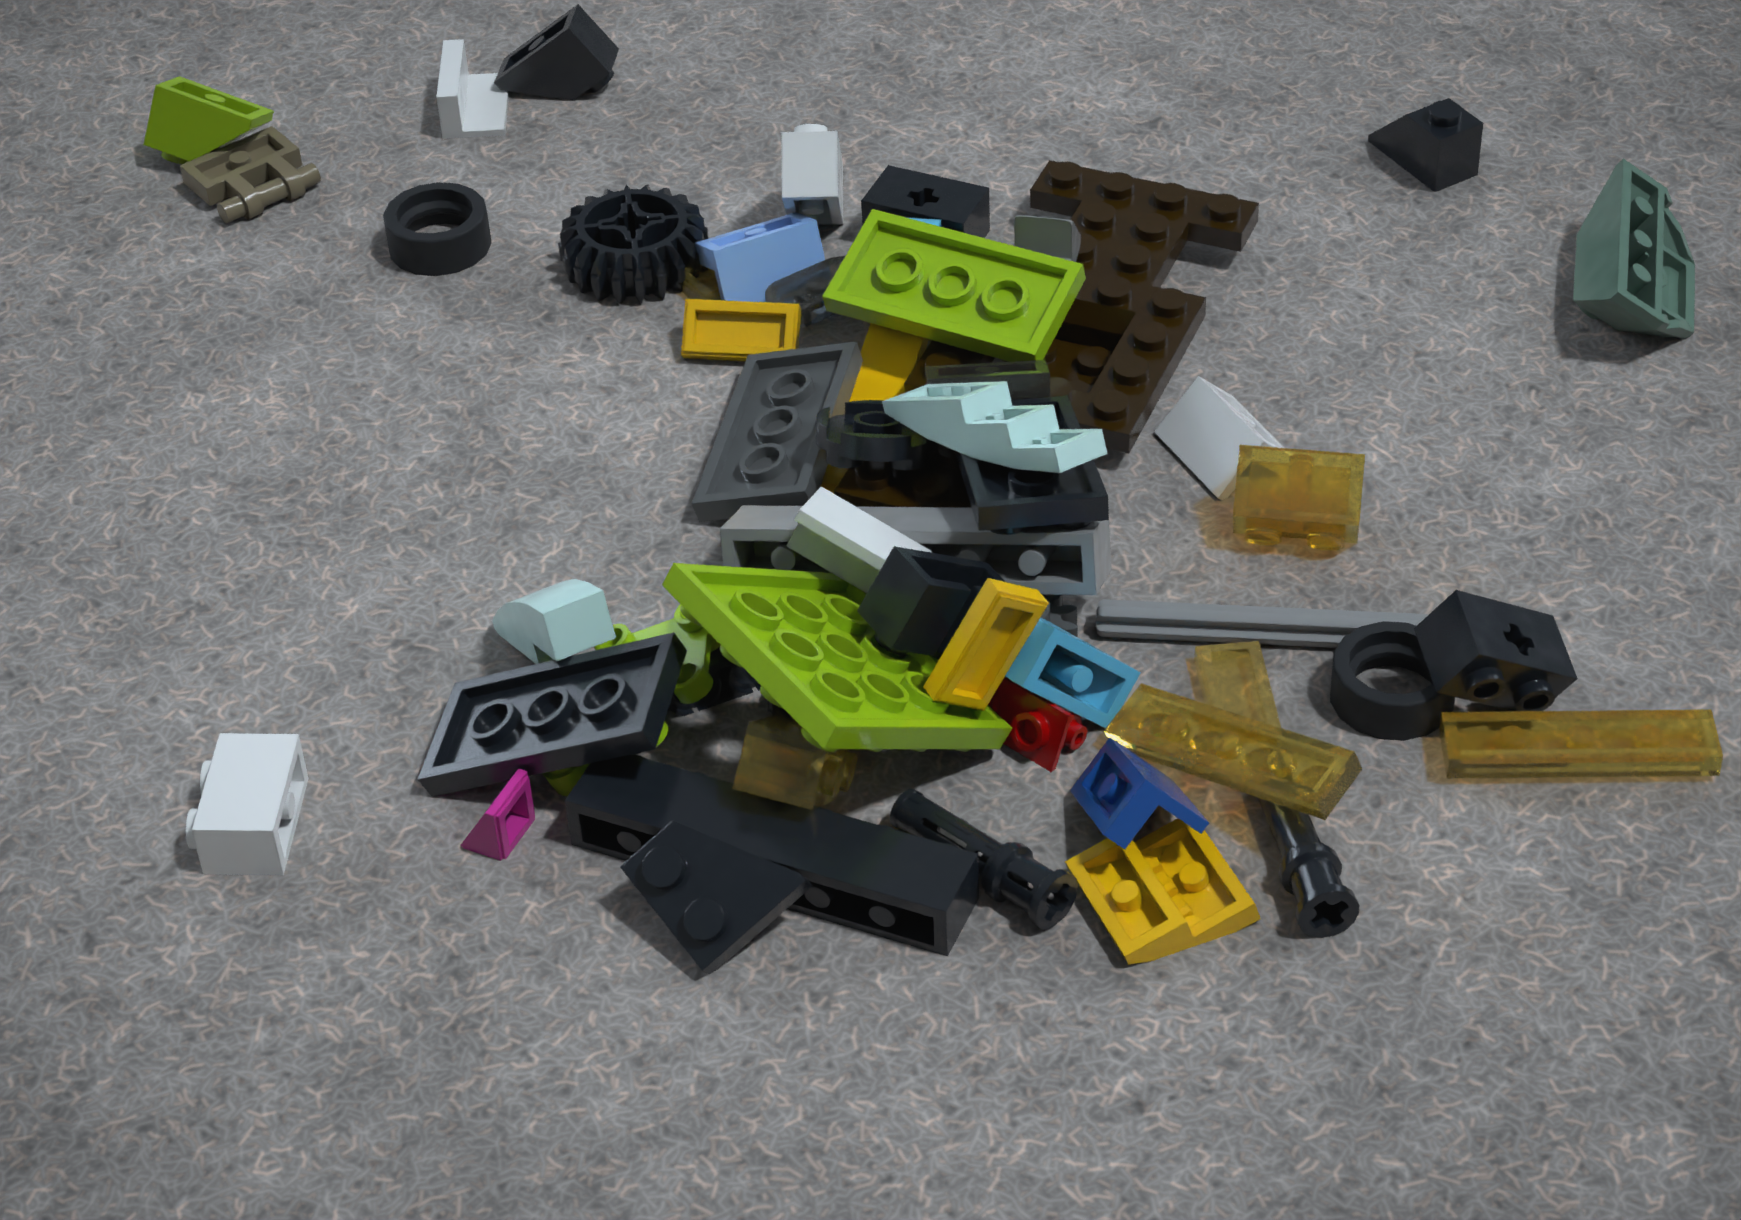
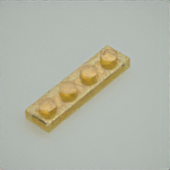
M1142 683L1104 730L1108 739L1111 737L1143 759L1323 820L1327 819L1362 771L1355 751Z
M1712 709L1441 712L1439 733L1447 779L1720 776L1723 753Z

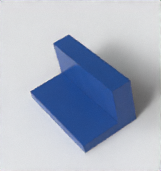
M1109 737L1070 790L1101 833L1123 849L1127 848L1158 805L1200 834L1209 824L1207 819L1170 777L1111 737Z

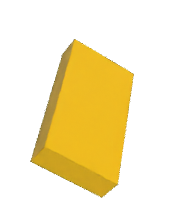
M685 299L681 356L686 359L746 361L747 356L750 354L798 349L801 307L799 304Z
M987 578L923 688L933 701L984 711L1049 602L1037 589Z

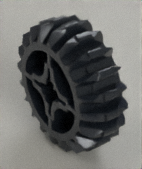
M649 184L641 189H630L626 185L624 190L616 192L605 189L603 196L599 198L587 196L585 197L584 205L571 207L570 216L562 220L561 242L558 243L560 260L563 261L564 271L568 275L569 282L578 283L581 293L594 291L598 301L612 294L619 305L626 297L636 296L642 304L645 295L654 294L664 300L667 288L682 292L685 281H697L698 270L705 268V266L700 264L695 242L709 238L708 228L705 227L704 218L700 215L698 205L689 203L686 195L678 194L672 196L669 188L652 191Z

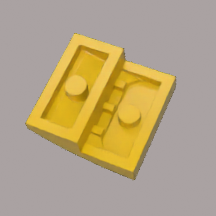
M1178 818L1136 842L1132 840L1126 849L1106 838L1065 861L1068 870L1076 877L1078 886L1128 965L1150 962L1235 933L1261 919L1254 901L1204 830L1200 834Z

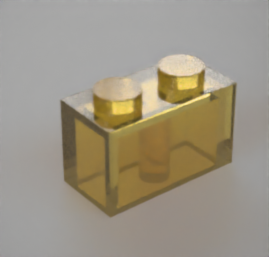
M1239 445L1233 507V533L1245 534L1244 539L1258 545H1277L1282 542V537L1307 539L1308 546L1320 550H1340L1345 547V543H1358L1365 454Z
M773 715L749 721L732 789L813 810L835 801L838 791L848 792L856 769L857 753L848 751L849 749H838L836 752H828L815 747L803 737L801 733L802 727L793 719Z

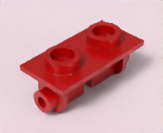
M1004 677L988 704L1012 727L1003 744L1049 772L1056 769L1062 748L1067 746L1072 750H1076L1086 739L1088 730L1081 724L1082 720L1078 714L1067 712L1049 700L1021 687L1007 677Z

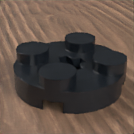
M884 400L845 402V414L836 415L830 418V407L819 411L816 416V444L821 449L827 451V464L838 468H855L863 465V461L888 462L891 468L897 470H917L925 466V455L935 451L938 443L923 437L885 414L882 404Z

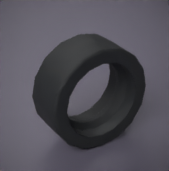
M437 182L418 185L401 192L388 203L383 213L390 259L400 269L416 275L441 276L458 273L470 268L487 255L492 243L484 198L474 189L461 184ZM431 225H459L458 227H455L444 232H415L417 230H420Z
M1388 621L1364 625L1344 636L1334 650L1330 703L1338 717L1355 731L1377 739L1410 740L1427 736L1443 726L1454 710L1455 697L1436 693L1414 630L1416 625ZM1381 666L1402 667L1419 673L1431 685L1423 690L1406 694L1385 693L1368 687L1356 676L1365 670Z

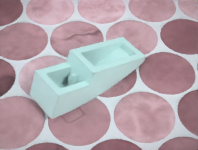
M578 579L562 581L505 603L497 610L492 620L497 633L535 664L551 660L557 662L616 638L603 590L589 582Z

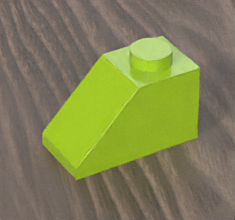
M179 76L155 85L143 145L161 151V156L165 160L184 164L229 145L272 121L274 111Z

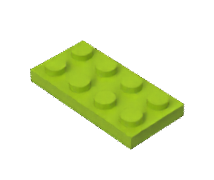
M872 209L822 298L826 310L829 312L1039 369L1086 277L1083 264Z

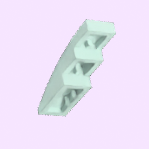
M1007 381L927 384L882 401L885 414L923 437L971 458L1013 469L1062 473L1108 454L1102 429H1059L1054 405L1013 406Z

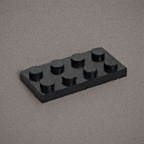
M1068 395L1011 400L1013 406L1054 405L1059 429H1081ZM954 450L979 531L990 530L996 534L1011 535L1024 531L1026 527L1055 525L1062 529H1078L1086 527L1093 521L1109 520L1108 494L1094 459L1062 473L1013 469L971 458Z
M673 632L569 656L557 662L551 660L456 682L417 780L433 797L508 781L518 768L527 771L529 777L655 750L687 649Z

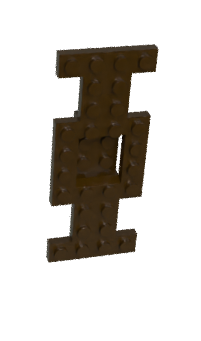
M1049 160L1030 189V208L1072 217L1070 220L1074 222L1081 234V245L1076 262L1083 264L1086 279L1039 369L1006 360L1003 364L991 365L995 357L932 340L905 381V393L927 384L1007 381L1011 400L1068 395L1081 429H1102L1107 449L1129 454L1206 316V297L1184 293L1174 288L1160 287L1187 241L1241 252L1258 222L1259 203L1238 199L1230 194H1213L1185 188L1176 183L1164 184L1135 178L1122 172L1110 173L1081 167L1073 162ZM938 444L935 451L925 455V466L917 470H897L891 468L888 462L863 461V465L849 468L834 490L835 495L856 507L971 508L955 452L941 444Z

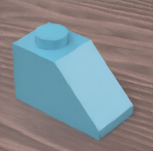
M1040 617L1005 677L1021 687L1109 730L1141 672Z

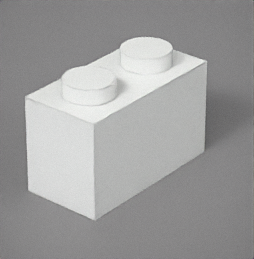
M803 124L796 126L794 132H781L782 201L786 215L798 212L816 219L817 225L843 224V161L838 132L828 131L826 126L819 124Z
M219 734L212 760H205L202 764L200 774L202 796L199 806L189 810L186 820L187 845L189 849H197L203 874L284 876L309 779L299 734Z

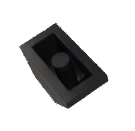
M577 4L506 56L494 83L503 91L573 101L588 89L592 93L599 91L612 79L614 75L612 68L619 48L581 6Z
M1447 98L1406 114L1371 133L1368 136V142L1433 192H1437L1478 175L1483 122L1453 100Z

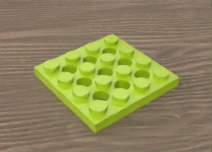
M673 563L662 583V586L682 605L680 608L682 614L694 624L704 627L721 645L720 652L730 662L743 667L761 685V694L772 704L785 709L802 727L801 733L803 737L819 749L828 752H836L838 749H867L874 752H881L883 749H912L918 752H925L927 749H954L961 752H967L969 749H1000L1012 730V727L989 705L982 711L933 701L923 686L939 659L931 655L917 653L899 656L880 646L874 638L876 632L857 612L867 593L833 573Z

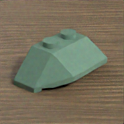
M1622 159L1615 166L1577 233L1573 301L1577 303L1587 316L1596 320L1601 319L1617 331L1686 339L1694 333L1695 263L1681 225L1669 210L1673 203L1668 189L1625 159Z

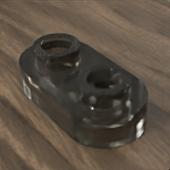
M844 256L828 258L773 282L766 289L765 302L799 304L801 307L800 328L808 327L835 315L836 313L826 310L822 296L842 263Z

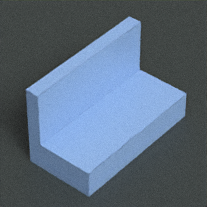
M798 212L695 242L700 264L715 271L721 300L771 303L830 284L817 220Z

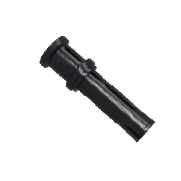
M1267 760L1263 762V765L1269 776L1270 783L1266 784L1261 770L1256 767L1250 775V785L1258 797L1283 858L1279 867V878L1285 890L1294 895L1298 903L1295 917L1301 930L1311 937L1324 938L1335 936L1348 929L1355 922L1359 915V903L1353 891L1342 884L1340 879L1342 864L1336 851L1328 845L1321 843L1294 781L1293 772L1289 764L1283 760Z
M915 789L904 791L893 804L890 812V823L893 827L912 835L940 843L952 844L975 853L981 852L982 855L978 856V870L985 893L997 902L1008 900L1028 912L1029 920L1042 930L1051 929L1070 911L1078 890L1076 877L1064 869L1053 871L1033 858V852L1027 846L1018 842L1000 843L969 824L966 820L959 818L927 799L921 792ZM942 828L966 843V848L942 834L940 829ZM1050 893H1053V899H1048Z

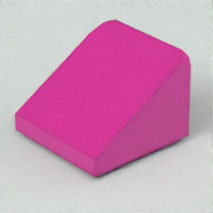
M518 768L462 842L461 847L500 861L502 859L506 860L536 819L527 771Z

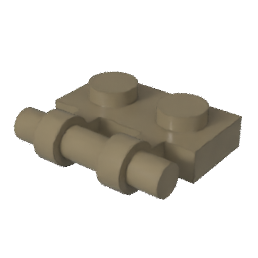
M273 126L180 165L183 183L209 206L218 203V213L225 223L243 216L248 220L263 214L265 206L283 198L289 201L305 195L306 188L321 182V176L317 167L313 163L301 167L302 161L299 148Z

